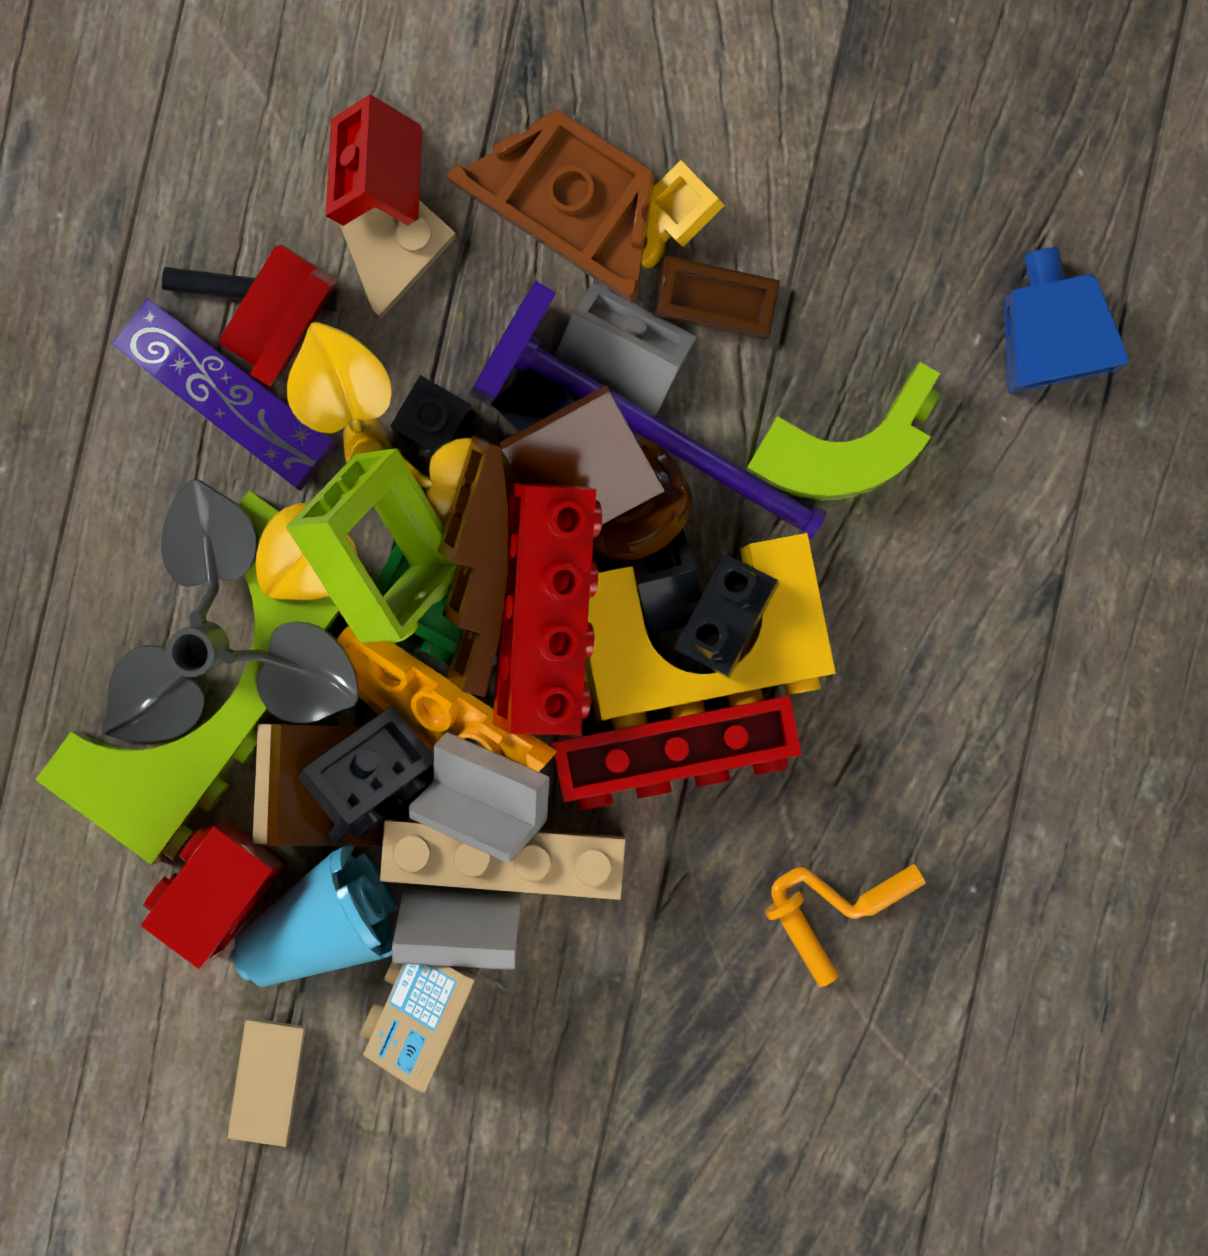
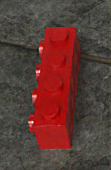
M507 482L508 577L501 633L497 647L493 725L509 734L581 735L582 719L587 718L591 703L590 689L588 684L584 682L586 658L591 657L595 640L593 625L591 622H588L589 599L595 596L598 588V568L596 563L592 561L593 537L599 535L602 526V507L600 502L596 500V489L574 485Z
M790 696L772 698L552 743L553 749L558 751L555 754L563 800L564 802L577 800L579 810L613 804V792L633 788L636 790L637 799L672 792L670 781L694 777L696 787L730 781L729 769L752 765L754 775L789 769L787 758L802 755Z

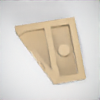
M420 200L419 219L410 225L400 222L376 207L348 224L340 225L371 308L380 319L387 314L457 237L456 233Z

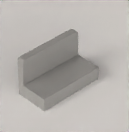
M592 283L573 312L555 357L600 384L607 385L610 390L655 416L697 336L663 318L652 316L653 313Z
M447 732L434 745L433 782L410 804L409 817L493 857L510 862L547 822L549 776Z

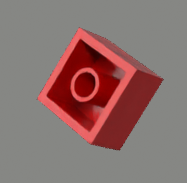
M233 821L216 826L210 825L206 830L200 828L191 837L179 855L181 859L187 862L178 874L174 873L170 879L164 877L145 900L143 907L149 910L150 913L140 926L200 970L220 957L288 862L265 845L252 844L253 836Z

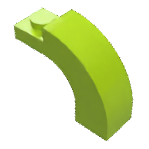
M919 362L910 373L881 424L874 431L855 440L845 442L822 440L777 416L748 464L746 471L789 496L807 500L825 501L850 498L881 486L911 463L931 438V436L912 426L911 423L915 419L924 424L941 395L940 392L932 388L941 373Z

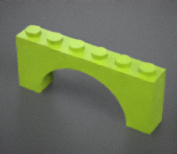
M249 490L238 505L245 510L253 521L259 544L266 525L279 511ZM256 558L249 571L244 575L252 596L254 608V637L251 650L260 649L269 652L270 639L274 630L284 623L296 621L309 622L320 626L330 633L340 618L343 617L330 596L313 600L272 599L264 595L257 580ZM248 661L237 687L226 703L205 724L187 736L156 748L135 750L104 743L84 731H71L38 775L36 781L150 865L162 862L165 856L174 861L194 835V831L188 828V825L202 808L209 813L227 791L230 784L223 780L229 769L236 760L244 765L257 750L258 724H263L271 714L259 697L256 683L258 673L265 663L261 661Z

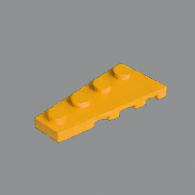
M349 626L338 637L337 640L344 647L354 665L358 679L359 698L378 715L394 706L433 754L434 745L447 732L537 772L558 752L532 734H509L494 726L493 708L470 693L462 692L449 679L396 644L389 643L388 641L360 643Z

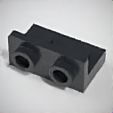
M391 706L303 768L297 778L334 822L335 825L328 836L337 844L351 833L357 840L369 834L386 818L381 811L396 800L402 807L414 801L430 785L425 777L434 766V754L397 709Z

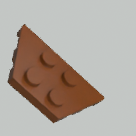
M554 110L533 122L526 132L518 135L512 134L492 146L493 152L465 168L459 164L446 175L452 185L630 303L637 297L655 182L654 174L650 169L561 111Z

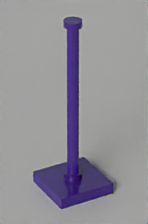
M535 280L474 383L469 395L489 406L496 398L513 367L521 372H524L527 367L579 399L604 385L538 347L541 341L532 336L556 292ZM610 390L631 430L798 528V534L808 533L809 541L815 536L826 517L827 511L817 505L810 509Z

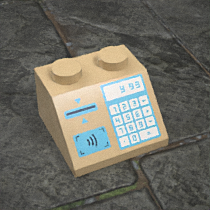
M391 962L384 981L394 986L385 1007L374 1002L360 1033V1036L369 1039L363 1055L413 1089L425 1094L481 968Z

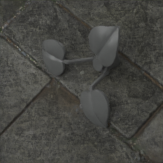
M201 480L188 481L174 498L168 510L162 531L161 553L167 572L176 583L192 587L207 581V589L196 611L192 612L189 616L191 625L175 632L170 637L166 648L158 645H143L130 650L119 660L110 680L107 712L102 727L103 734L134 742L162 741L182 735L198 723L206 706V695L203 688L190 677L200 676L218 667L223 662L227 664L240 661L264 662L265 664L260 669L256 680L259 697L267 710L285 721L293 723L314 722L343 709L353 707L359 698L358 679L354 665L339 641L320 626L300 621L284 623L274 630L270 639L269 652L260 649H230L225 631L219 625L206 620V615L219 591L218 579L224 581L236 580L245 575L251 568L257 554L258 535L253 521L240 505Z

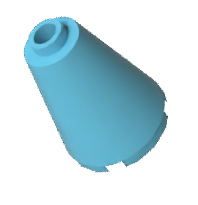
M351 844L334 850L235 936V948L231 952L233 964L239 975L246 981L252 980L256 985L265 987L389 958L392 955V943L395 930L393 931L389 914L397 911L398 908L386 882L380 881V872L372 860L365 853L354 858L351 852L355 846Z

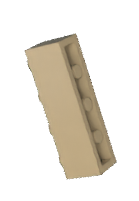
M390 818L385 820L380 881L621 900L625 836L539 830L512 861L505 862L412 819Z

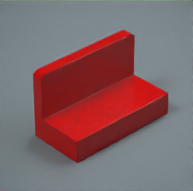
M371 94L333 117L330 127L325 216L344 226L376 207L406 225L419 219L421 125Z
M282 244L275 246L220 337V344L252 364L254 368L250 375L271 387L282 376L305 338L308 327L317 318L339 280Z

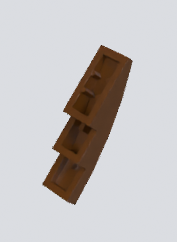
M473 436L437 552L451 562L458 564L442 614L456 627L462 629L447 678L462 692L485 697L500 639L508 577V503L501 447L483 438Z

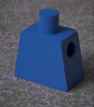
M1058 247L1045 248L1025 254L1024 260L1030 286L1013 290L1004 299L1008 393L1116 372L1127 365L1129 360L1095 275L1087 274L1065 279Z

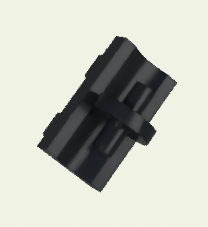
M724 553L674 650L730 678L775 593L779 581Z

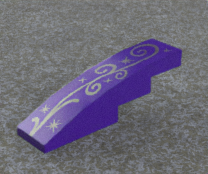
M148 298L112 342L114 347L299 491H302L337 446L335 442L323 433L312 430L302 424L293 414L290 407Z

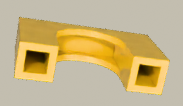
M808 533L751 543L740 549L743 563L777 579L779 585L730 678L717 672L695 674L683 671L669 664L657 653L648 638L644 626L633 566L598 573V588L595 596L589 599L588 622H591L594 629V649L591 657L586 658L585 662L595 720L611 719L612 729L616 730L648 723L646 711L669 707L670 717L677 718L706 712L704 704L706 699L727 696L728 706L732 707L764 700L761 688L784 684L786 695L821 689L819 677L836 674Z

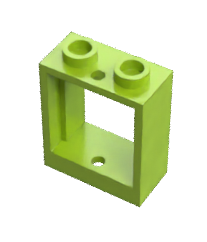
M397 448L355 454L286 526L360 643L380 641L397 643L403 641L419 627L418 620L431 605L443 599L450 591L458 564L451 562L437 552L445 527ZM373 506L410 564L407 571L384 596L378 590L345 537Z

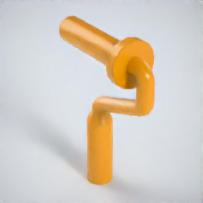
M912 864L862 894L856 904L852 905L811 870L805 867H797L774 882L771 889L774 903L767 907L765 914L769 920L779 918L818 987L821 988L834 982L839 977V974L799 907L805 901L802 893L795 891L786 894V890L804 881L842 914L851 919H858L863 916L875 915L920 888L926 882L916 865Z

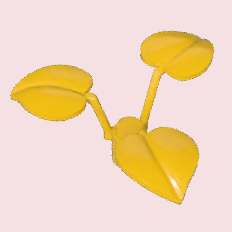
M311 323L302 347L290 369L287 381V398L293 414L302 424L317 432L335 433L345 427L343 446L346 463L355 454L394 449L391 446L388 428L378 419L388 409L392 395L391 381L383 363L368 347L348 333L326 324ZM471 438L455 439L440 447L430 460V477L421 474L403 456L402 451L398 449L420 487L427 488L425 495L444 527L469 450ZM502 454L507 495V482H521L505 455ZM296 503L279 511L268 522L259 540L256 554L257 580L263 594L272 599L313 600L330 596L286 528L307 503ZM347 534L345 537L357 555L355 542L353 538L349 534Z

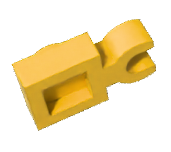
M682 160L653 189L646 234L647 245L644 249L642 265L646 269L652 268L662 259L665 252V243L671 237L684 247L725 206Z

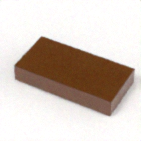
M666 256L662 262L652 316L766 340L770 338L780 280Z

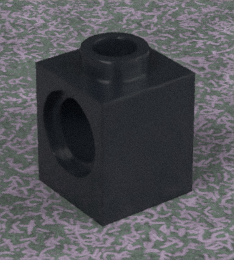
M420 375L390 427L396 435L433 456L443 445L455 439H461L476 413L470 403Z

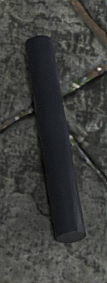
M164 267L162 290L243 300L256 278ZM334 288L321 310L338 311L340 288Z

